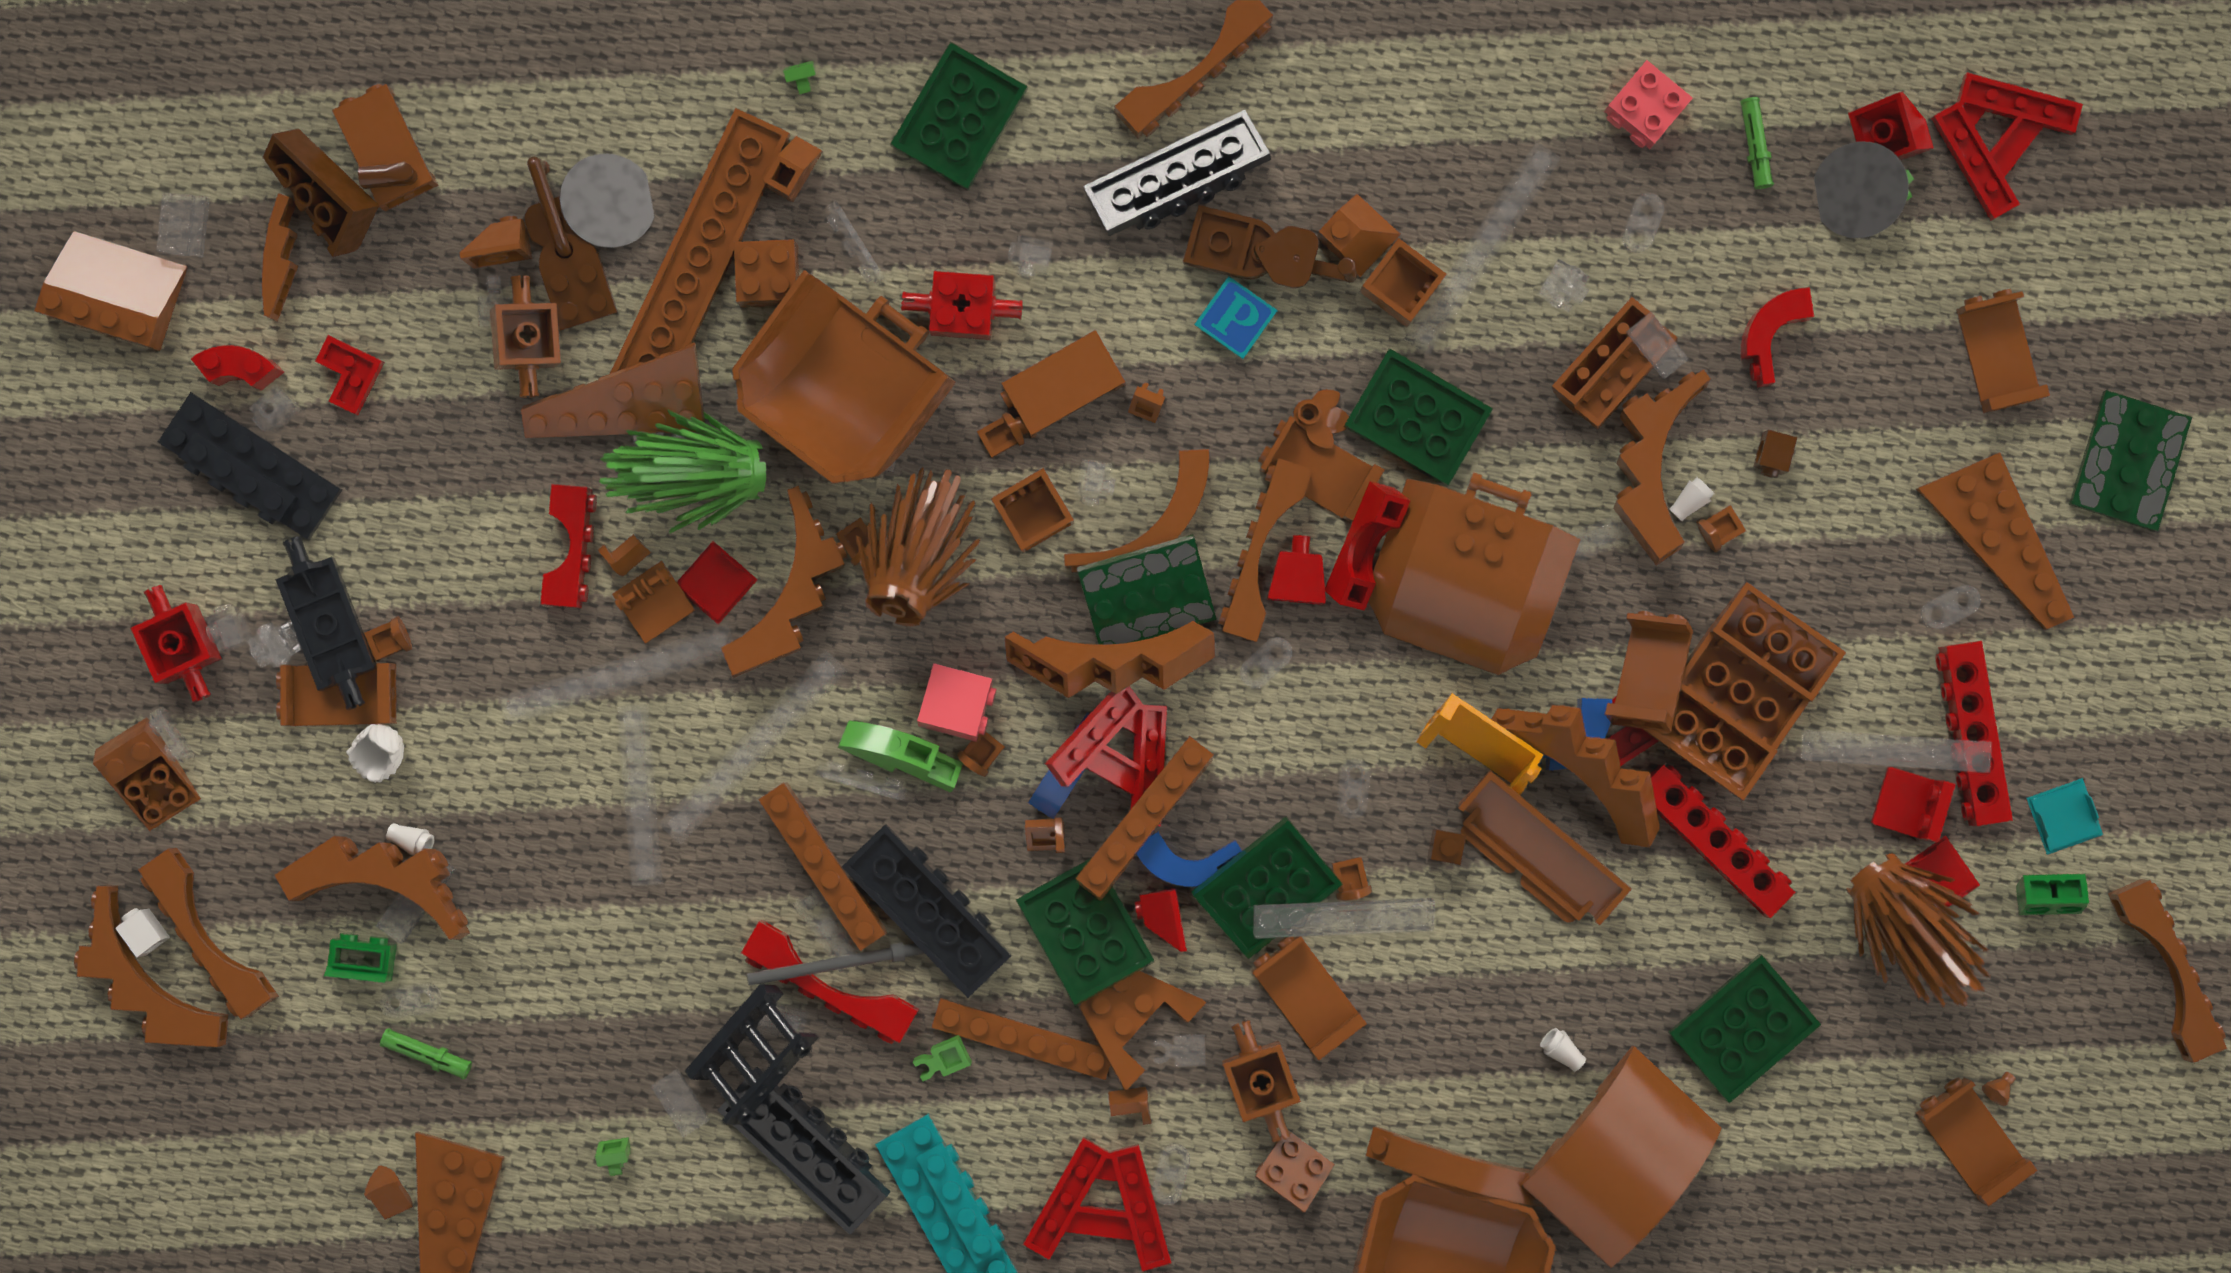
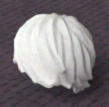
M371 724L357 735L346 753L349 756L348 760L352 764V768L356 769L362 778H367L370 782L374 783L378 781L379 783L383 779H389L390 774L396 773L403 759L404 744L402 737L390 726Z

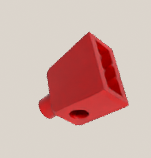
M1293 535L1291 552L1280 551L1278 553L1267 600L1316 605L1326 604L1323 558L1319 554H1309L1310 536Z

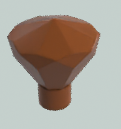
M2005 1072L2000 1079L1984 1084L1982 1091L1994 1103L2006 1106L2009 1102L2010 1086L2016 1078L2011 1073Z

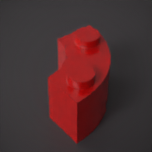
M234 345L212 347L190 358L205 378L217 386H221L229 381L243 380L250 386L262 391L284 373L283 369L268 357L251 349Z

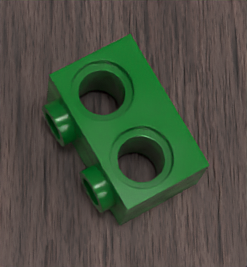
M2086 874L2023 875L2016 885L2019 915L2081 914L2089 904Z

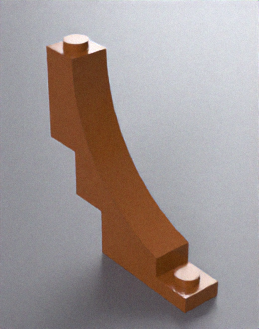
M1194 621L1154 638L1122 644H1082L1057 640L1047 636L1036 643H1032L1014 631L1005 636L1007 661L1067 698L1072 697L1094 682L1118 694L1141 678L1165 690L1215 657L1214 633Z

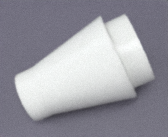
M1696 477L1692 482L1689 480L1669 510L1678 519L1683 521L1686 517L1711 502L1710 498L1714 495V492L1702 480Z
M393 823L386 833L388 841L393 842L412 856L424 848L432 849L434 845V836L429 834V831L426 829L401 826Z
M1554 1028L1541 1041L1540 1046L1544 1049V1054L1566 1065L1574 1072L1584 1065L1586 1058L1580 1053L1565 1031H1559L1557 1028Z

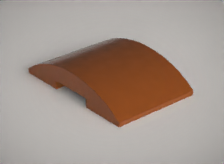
M1746 582L1716 618L1686 661L1672 731L1643 730L1744 801L1778 752L1776 749L1808 703L1815 699L1846 652Z
M1631 1046L1595 1091L1597 1095L1562 1138L1555 1140L1520 1184L1609 1268L1617 1264L1642 1241L1676 1203L1706 1161L1722 1129L1635 1046Z

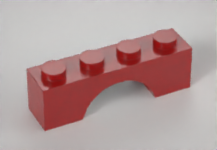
M1369 481L1325 587V592L1340 605L1365 611L1376 585L1373 576V558L1378 543L1389 530L1400 528L1411 502L1410 499L1393 487Z
M551 484L549 514L561 521L566 527L570 538V549L565 561L557 569L543 574L541 605L582 609V602L586 603L588 600L589 588L588 585L584 584L585 572L589 573L591 569V555L587 554V545L592 543L594 537V526L589 525L590 513H595L597 506V497L592 495V489L588 487Z

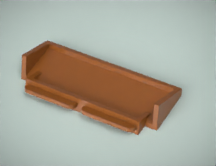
M1491 770L1459 802L1458 808L1462 812L1466 810L1470 813L1462 821L1461 834L1466 835V840L1506 873H1513L1516 869L1523 874L1520 879L1521 885L1567 923H1571L1575 919L1580 921L1589 912L1600 926L1632 890L1627 883Z

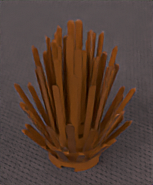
M924 467L919 471L915 487L916 475L912 474L910 476L905 499H902L901 487L897 483L887 542L886 514L881 516L879 548L877 547L875 507L870 503V523L867 525L869 544L866 546L868 559L865 555L862 539L856 535L861 557L859 560L869 590L865 604L871 612L881 617L883 612L896 618L895 624L903 626L920 625L926 612L970 584L964 582L959 586L960 582H952L977 560L972 558L966 562L963 561L980 543V539L974 540L935 582L946 562L959 546L960 539L973 516H968L975 505L974 500L969 503L954 531H950L963 504L965 495L959 496L950 511L960 485L961 477L956 475L951 485L949 479L952 472L949 469L944 471L941 481L938 482L931 480L933 473L930 469L916 508L915 504L925 473Z
M1894 853L1887 854L1888 861L1877 865L1875 861L1867 865L1852 878L1853 888H1846L1847 893L1854 902L1855 937H1858L1859 956L1861 957L1864 954V926L1876 974L1878 976L1881 973L1885 984L1888 981V976L1881 955V951L1884 948L1890 963L1895 965L1897 961L1918 1000L1922 996L1926 1003H1930V998L1918 979L1920 973L1943 1009L1946 1003L1942 999L1940 987L1957 1006L1959 1004L1967 1006L1968 995L1961 986L1969 985L1974 991H1985L1967 963L1974 965L1984 977L1991 976L1981 966L1985 964L1984 960L1965 941H1969L1972 945H1977L1984 952L1990 950L1957 923L1953 918H1958L1959 915L1944 904L1950 902L1974 916L1979 915V912L1970 908L1973 904L1956 895L1954 891L1928 880L1952 882L1955 879L1903 864Z

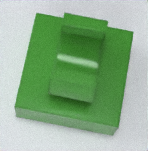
M813 61L784 68L783 72L786 83L796 80L799 94L811 92L808 77L816 75Z
M629 1137L599 1142L595 1154L597 1167L608 1165L610 1176L622 1175L621 1167H624V1163L628 1162L631 1150Z

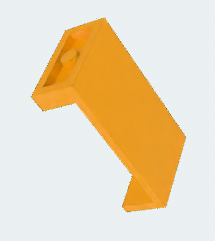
M1453 693L1429 719L1416 743L1426 749L1439 734L1509 781V786L1519 795L1525 790L1528 782L1532 783L1541 771L1538 764L1543 757L1542 753Z

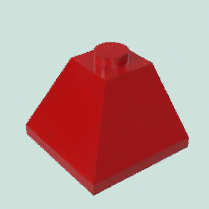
M1898 92L1848 113L1856 142H1872L1882 145L1891 150L1900 160L1934 149L1926 119L1904 92Z
M1175 888L1139 894L1140 901L1134 902L1137 920L1144 919L1145 926L1180 952L1187 951Z

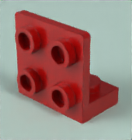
M1887 767L1871 823L1928 842H1939L1956 784L1945 780H1933L1894 767Z

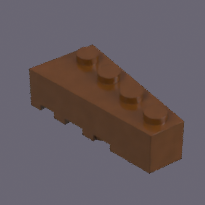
M299 128L272 134L263 159L284 189L289 188L295 198L294 203L298 209L306 211L314 223L311 226L317 236L325 238L329 244L327 250L332 257L355 252L361 246L379 204Z

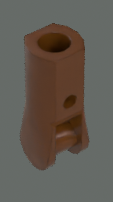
M405 162L358 168V179L363 189L391 187L392 185L406 186L416 182L417 172L410 164Z

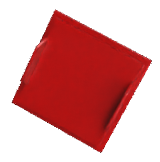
M712 541L680 577L677 583L686 597L719 625L758 579L716 542Z
M1946 835L1939 842H1935L1905 863L1955 879L1952 882L1928 880L1954 891L1956 895L1962 898L1980 886ZM1947 902V903H1945L1944 905L1947 906V907H1950V906L1953 905V904L1950 903V902Z

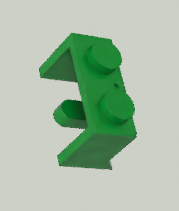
M340 933L339 938L330 939L328 963L324 976L380 983L392 981L397 944H388L389 938L370 936V941L358 940V934ZM341 949L381 953L380 966L372 967L340 963Z

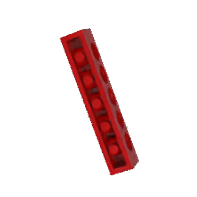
M1982 641L1938 647L1939 653L1936 654L1935 661L1938 671L1943 672L1944 683L1940 686L1941 696L1944 701L1948 702L1949 713L1946 714V725L1949 731H1953L1955 742L1951 744V754L1953 760L1958 761L1960 773L1956 774V784L1959 791H1963L1965 803L1961 804L1962 817L1965 821H1968L1969 826L2013 821ZM1960 666L1967 671V678L1964 682L1959 681L1956 676L1957 669ZM1965 696H1968L1972 701V708L1969 712L1964 711L1961 705L1962 699ZM1970 726L1977 730V738L1974 742L1967 738V730ZM1975 756H1979L1982 760V768L1978 772L1972 767V760ZM1982 785L1988 792L1987 798L1983 802L1977 797V790Z
M1658 765L1650 773L1657 814L1759 913L1771 919L1796 893L1790 887L1792 881L1781 871L1775 873L1768 866L1770 860L1761 851L1756 849L1754 852L1746 845L1748 839L1736 828L1732 831L1724 823L1727 820L1725 816L1715 807H1712L1710 810L1702 802L1705 798L1696 788L1690 786L1688 789L1680 781L1683 776L1673 766ZM1671 788L1677 790L1679 794V800L1674 805H1670L1666 801V793ZM1693 809H1696L1700 813L1701 820L1698 825L1693 827L1688 822V814ZM1717 830L1721 833L1723 840L1720 846L1715 848L1710 843V835ZM1736 852H1741L1744 856V864L1736 869L1732 865V856ZM1762 873L1766 878V884L1762 889L1758 890L1754 886V878L1757 874Z

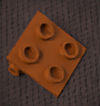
M660 561L612 594L616 599L614 601L621 611H624L645 644L695 611L663 561Z
M1290 1132V1136L1286 1139H1283L1282 1135L1280 1136V1141L1276 1142L1264 1163H1261L1256 1169L1255 1173L1257 1174L1255 1177L1305 1213L1335 1164Z

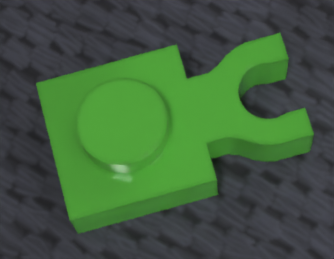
M959 1035L932 1046L930 1050L932 1055L922 1054L914 1057L913 1060L915 1067L920 1064H926L929 1067L928 1071L921 1073L922 1081L930 1079L936 1071L940 1070L944 1077L970 1066L972 1062Z

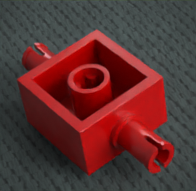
M934 271L932 291L929 294L903 292L901 310L928 312V315H930L929 332L931 336L991 340L992 320H995V317L1022 320L1023 300L996 299V296H994V275ZM961 300H966L967 305H970V307L964 308V312H959L958 307L955 306V304H960Z
M163 585L152 587V591L147 589L143 593L155 616L130 629L154 682L169 684L175 680L183 679L193 703L203 700V697L208 698L211 696V693L200 671H202V668L222 658L199 606L192 603H183L172 609L163 590ZM177 638H178V639H179V644L177 645L178 648H177V649H174V645H175L176 643H178V642H177Z

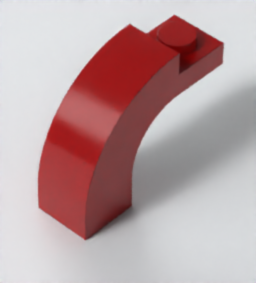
M1810 287L1794 289L1777 295L1759 308L1748 322L1741 342V360L1753 359L1754 363L1750 364V376L1752 381L1757 382V388L1768 387L1775 383L1771 342L1776 331L1782 325L1809 321L1814 317Z

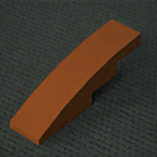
M280 193L277 195L268 225L262 269L264 316L277 322L298 269V265L288 260L298 235L288 228L296 204L294 203L295 200Z

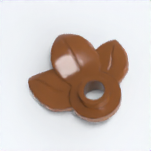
M1325 389L1318 391L1311 400L1307 399L1299 402L1293 411V417L1296 418L1295 423L1300 428L1306 430L1308 440L1323 449L1333 448V434L1346 430L1343 426L1349 418L1346 412L1336 406L1339 402L1340 392ZM1303 411H1312L1313 419L1306 420L1303 417Z

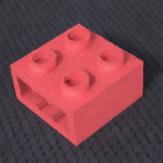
M1646 60L1604 112L1608 115L1607 120L1618 129L1623 127L1631 134L1630 139L1641 148L1646 146L1651 149L1693 97Z
M933 663L917 720L918 727L977 742L978 735H984L989 717L984 716L986 706L993 705L997 689L992 688V678Z

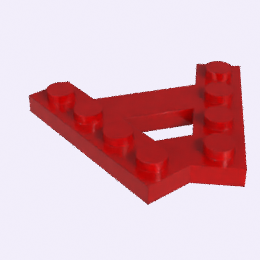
M1967 72L1963 76L1957 103L1931 117V120L1990 221L2020 205L2005 176L2042 128L2073 135L2076 133L2083 104ZM1985 112L2014 119L1989 151L1975 128L1979 119Z
M1130 686L1118 694L1111 691L1048 759L1045 765L1062 787H1069L1084 769L1091 771L1131 794L1132 809L1164 769L1167 706L1142 704ZM1122 727L1134 734L1133 761L1107 746L1109 741Z
M1083 1137L1023 1245L1050 1260L1065 1232L1133 1240L1142 1271L1171 1264L1139 1143L1108 1151ZM1095 1179L1117 1181L1125 1210L1081 1205Z

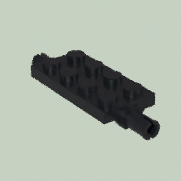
M292 537V542L289 539L283 542V546H285L292 567H290L291 571L287 575L275 579L317 690L323 691L333 686H338L346 705V710L357 708L356 705L360 707L365 704L356 679L360 675L377 669L376 663L335 558L329 557L322 561L313 562V560H309L302 537Z

